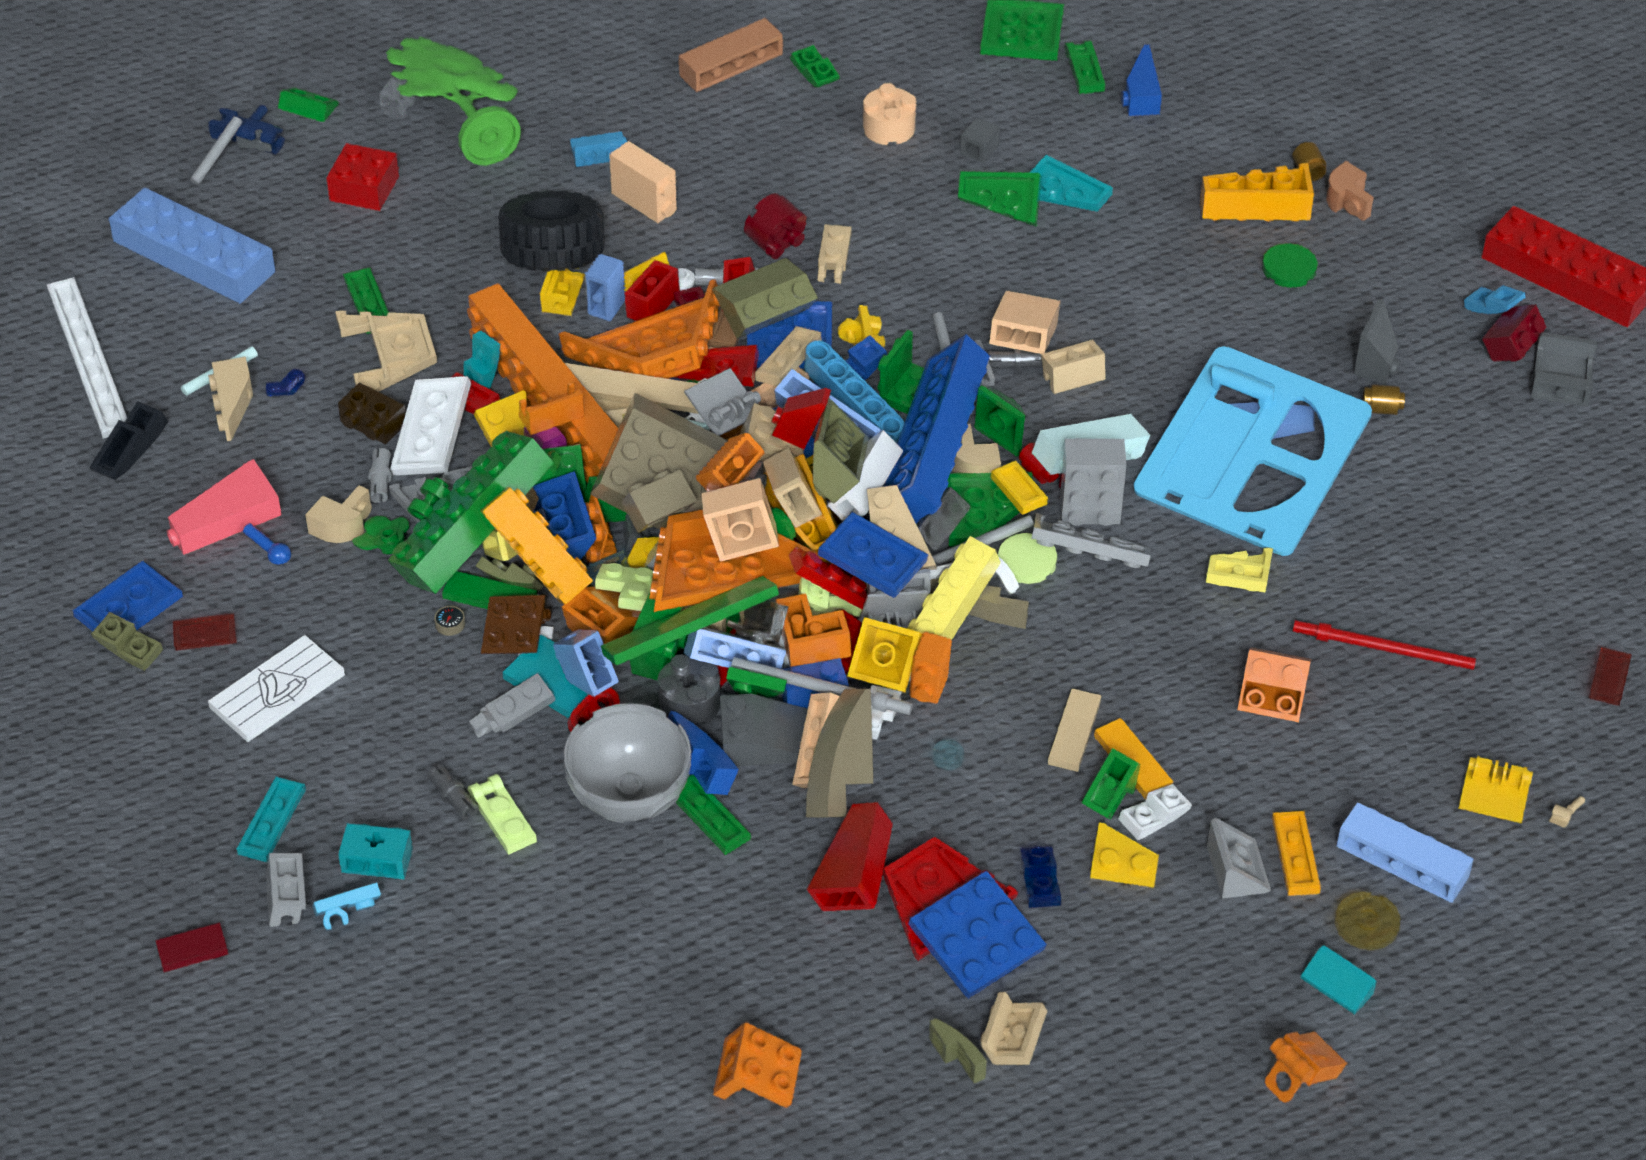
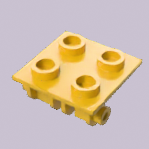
M1478 755L1477 758L1470 757L1458 809L1522 824L1533 771H1528V767L1525 766L1523 768L1511 765L1510 769L1508 768V762H1505L1504 767L1498 766L1499 760H1496L1495 765H1493V760L1480 758Z

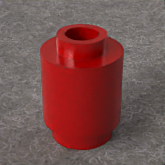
M1035 443L1026 445L1019 455L1022 467L1028 472H1032V476L1041 484L1054 482L1060 473L1051 475L1032 454Z

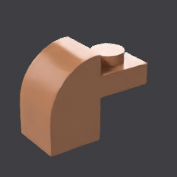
M1347 161L1335 168L1329 178L1326 197L1328 206L1335 213L1344 208L1349 214L1355 215L1363 221L1370 217L1374 197L1364 191L1367 174Z

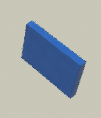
M854 512L850 513L818 549V555L893 598L900 593L928 559L927 553Z
M141 561L75 608L73 615L86 627L94 631L107 614L111 612L133 623L137 631L182 598L183 595L179 588L144 561Z

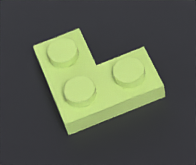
M617 563L602 564L596 576L595 589L621 592L618 608L641 611L651 590L653 571L646 567H623Z

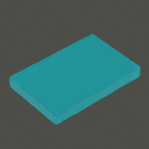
M541 634L539 636L537 653H521L503 671V679L517 686L538 673L555 697V701L548 706L569 718L572 711L589 694L568 682L561 664L555 655L553 648L555 642Z

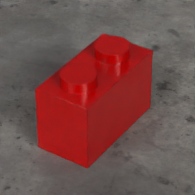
M654 260L625 292L627 318L638 321L664 312L674 301V292L680 291L678 269Z

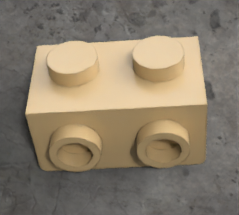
M1006 992L998 993L995 1004L991 1007L986 1030L981 1036L982 1048L993 1064H1030L1047 1014L1043 1003H1012Z

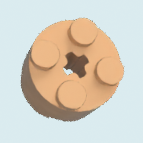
M885 83L865 97L863 102V128L865 135L870 140L883 145L896 141L897 144H900L913 136L916 124V97L905 90L895 88L893 84Z

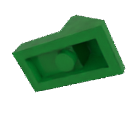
M1112 748L1081 803L1111 820L1125 794H1134L1141 764Z

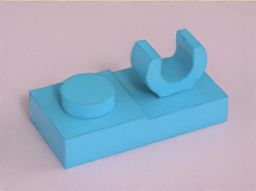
M374 883L316 901L312 906L315 916L325 914L323 926L328 931L331 930L329 919L333 915H338L343 925L348 924V915L342 908L355 906L356 910L360 911L375 906L374 900L379 899L381 894L378 884Z

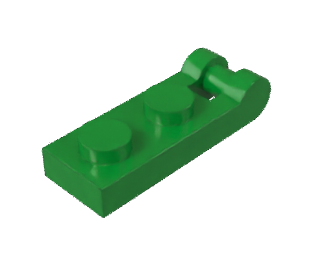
M1083 41L1082 44H1074V42L1065 43V54L1069 60L1079 94L1105 92V81L1092 41Z

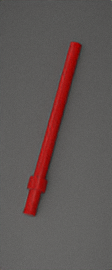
M1295 620L1293 632L1315 636L1316 640L1328 642V640H1334L1474 670L1476 658L1331 628L1332 625L1320 622L1317 625Z

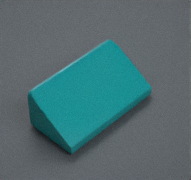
M1325 945L1320 947L1301 975L1302 980L1354 1015L1374 994L1376 980Z

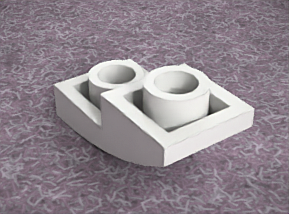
M1173 784L1149 792L1145 802L1121 810L1118 820L1137 840H1140L1181 817L1190 810L1192 804Z

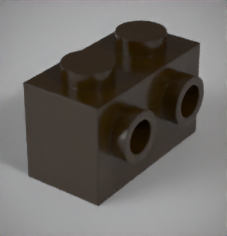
M360 382L338 402L340 422L349 429L354 428L360 431L370 440H377L386 445L402 429L406 414L405 405Z

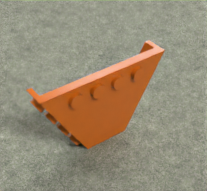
M716 279L709 282L704 298L584 339L565 331L558 333L564 356L595 368L666 379L701 367L703 357L708 354V341L713 338V325L718 321V309L721 307L712 290L717 286Z
M703 510L668 516L667 527H660L649 599L655 600L654 612L701 603L761 576L775 583L777 588L800 584L802 577L795 573L788 555L795 547H798L805 552L811 551L815 553L821 561L822 557L817 552L778 534L779 547L720 562L703 515Z

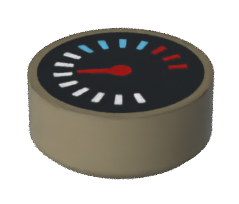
M445 606L435 613V628L439 633L452 636L464 629L465 616L460 608Z

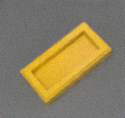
M1016 460L991 471V479L1022 515L1047 505L1048 497Z

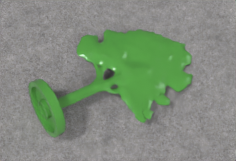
M418 37V39L405 38L400 42V45L403 46V51L390 47L386 52L390 63L406 67L402 72L393 71L391 75L400 80H407L404 85H399L397 88L400 91V95L419 97L442 95L446 99L456 102L468 118L462 124L458 134L459 147L466 159L476 165L487 166L504 160L515 150L520 139V125L513 113L497 106L481 108L477 111L473 106V100L483 97L506 102L515 97L518 91L513 85L507 82L497 83V81L503 78V74L489 67H483L481 60L466 51L454 48L451 45L446 46L433 42L424 37ZM459 90L470 91L471 94L469 96H464L459 92Z

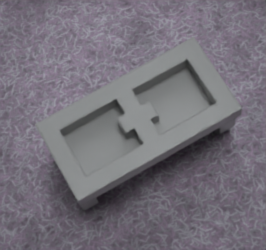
M269 853L266 870L269 927L279 926L281 917L285 915H290L292 917V924H297L300 921L302 909L306 907L302 853Z

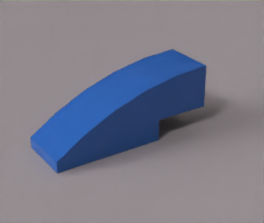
M670 711L668 719L678 726L680 724L683 727L690 742L691 767L689 774L695 775L706 794L728 795L739 769L724 750L704 731L676 711Z

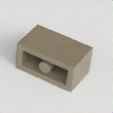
M681 469L671 474L669 470H665L653 477L654 482L645 485L642 481L627 489L629 494L621 502L638 533L667 520L670 515L680 514L688 510L697 502Z

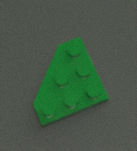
M1027 472V474L1032 478V472ZM991 473L949 474L947 480L949 484L945 489L949 547L966 542L970 536L976 538L1002 527L1020 513L991 479Z

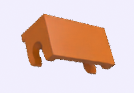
M571 382L567 384V394L527 407L526 399L520 400L519 418L530 435H534L584 417L583 393L580 389L575 390V384Z

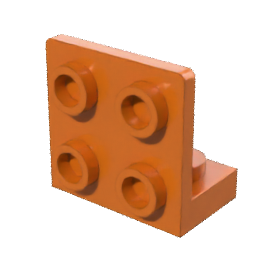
M745 1022L725 1038L713 1095L721 1099H727L734 1092L745 1088L782 1107H789L792 1104L802 1054L801 1049Z

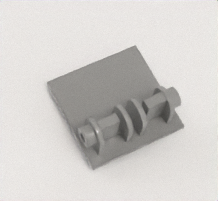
M731 368L684 391L712 433L718 436L744 424L753 404H758L761 401V396L757 391H746Z
M906 589L895 598L882 591L868 594L859 621L863 623L865 617L888 624L892 623L895 626L907 629L909 623L920 615L928 591Z

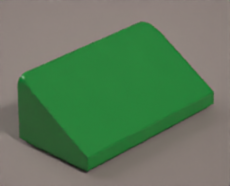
M293 87L280 91L278 109L324 122L338 106L339 102L335 99Z

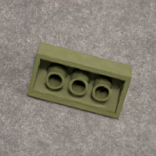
M830 398L820 417L814 441L813 484L815 490L822 498H828L834 504L860 482L869 437Z

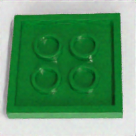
M988 0L980 54L1057 61L1064 4L1023 0Z

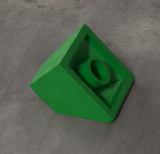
M981 385L978 388L974 428L1018 457L1022 450L1025 413L1022 407L1015 400L1007 397L1000 391Z

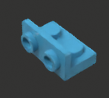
M622 131L570 139V147L576 167L610 162L609 154L625 144L627 139L623 137Z

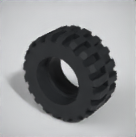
M565 190L535 191L527 195H518L516 199L508 200L499 211L500 252L509 263H514L517 267H526L528 270L535 271L537 269L545 272H550V270L565 271L568 268L576 269L580 265L590 264L604 250L603 210L599 203L588 195L583 196L581 193H570Z

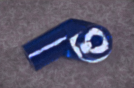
M293 369L281 382H266L267 396L294 395L304 384L305 374L299 369Z

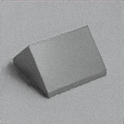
M1218 818L1211 820L1207 850L1222 899L1270 892L1271 888L1256 839Z

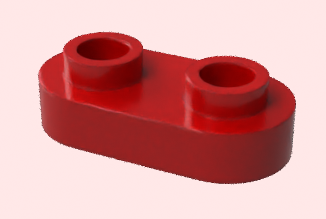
M609 687L595 697L588 695L572 711L568 718L567 724L570 732L578 722L586 723L593 718V712L602 709L597 702L604 703L606 707L620 704L617 692Z

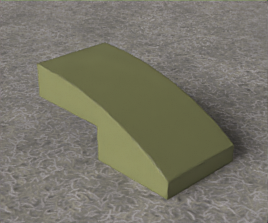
M938 1019L931 1020L929 1040L946 1064L958 1059L974 1084L986 1079L987 1060L975 1045L950 1025Z

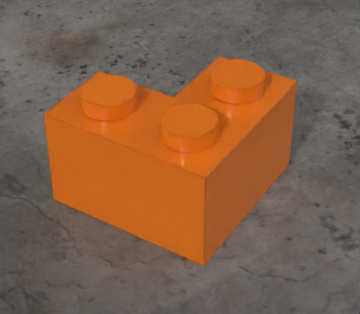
M806 593L776 599L778 625L790 667L851 657L850 632L843 610L812 616Z

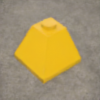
M864 617L847 677L906 692L912 671L913 656L922 633Z

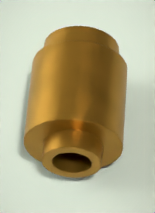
M1305 142L1296 147L1292 158L1297 167H1299V164L1308 163L1311 181H1317L1324 177L1327 171V164L1316 144Z
M1371 385V387H1364L1363 401L1371 406L1372 413L1397 415L1398 409H1404L1405 392H1400L1399 386Z

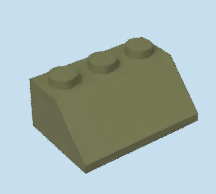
M787 258L712 289L737 339L809 309L818 299L806 273Z

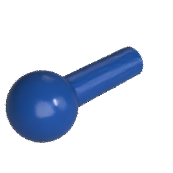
M251 523L244 527L243 533L267 552L268 560L271 563L284 564L290 560L291 550L286 544H275Z

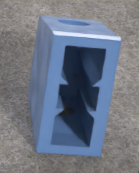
M576 630L555 642L553 648L568 682L595 697L618 683L619 680L611 661L602 654L600 646L603 645V641L599 631Z

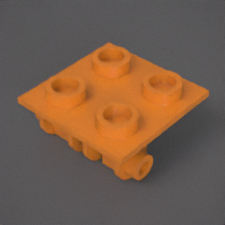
M591 495L589 503L585 505L596 540L586 552V559L588 563H592L594 573L597 574L602 564L618 563L619 556L608 522L604 520L598 499Z

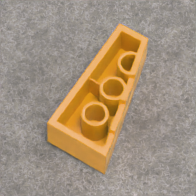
M1308 163L1299 164L1298 169L1288 170L1287 166L1276 167L1275 172L1263 173L1261 169L1250 170L1244 176H1240L1237 172L1203 176L1200 198L1202 219H1236L1239 221L1247 219L1265 221L1310 220L1314 191Z
M801 454L795 458L803 471L822 515L797 528L794 527L795 538L801 545L818 553L819 547L838 526L830 508L827 506L826 499L822 498L815 490L813 470L804 454ZM767 475L765 493L771 508H779L787 515L777 499ZM822 558V561L827 563L828 565L833 564L828 560Z
M507 487L480 511L558 602L566 605L593 581L586 573L588 569L578 557L573 559L566 551L569 547L558 534L553 536L546 528L549 523L538 511L533 514L526 506L529 502L526 496L518 488L513 491L510 487Z

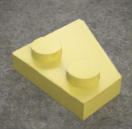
M1263 548V554L1248 556L1247 551L1211 555L1206 583L1241 588L1248 591L1266 592L1273 548Z

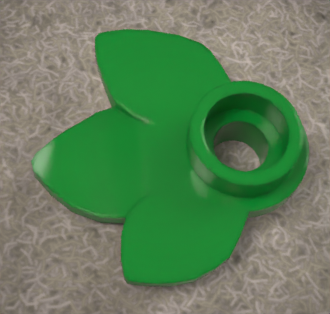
M384 516L370 517L364 523L366 532L352 539L354 546L362 550L378 548L384 554H393L394 548L399 543L405 541L404 533L410 527L409 521L404 517H398L392 521Z

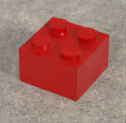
M346 143L326 177L329 200L380 211L399 178L397 154Z

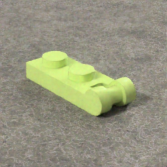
M498 774L488 777V781L480 785L474 783L468 786L470 797L478 805L479 811L508 855L537 842L536 834L505 789ZM490 793L495 794V797L487 800L485 797Z

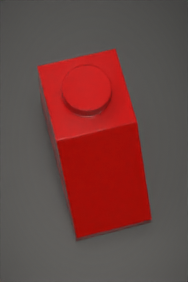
M822 388L789 397L784 407L778 406L772 417L771 422L775 424L772 436L804 450L827 405L831 390Z

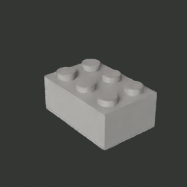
M1065 439L1060 490L1062 521L1075 526L1082 524H1101L1104 526L1120 524L1127 465L1124 439Z

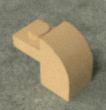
M968 424V428L961 439L962 446L954 460L953 473H991L992 470L1001 467L998 444L974 445L971 424Z
M358 486L343 504L322 496L306 513L308 533L333 543L351 541L363 534V519L369 516L372 508L369 489Z

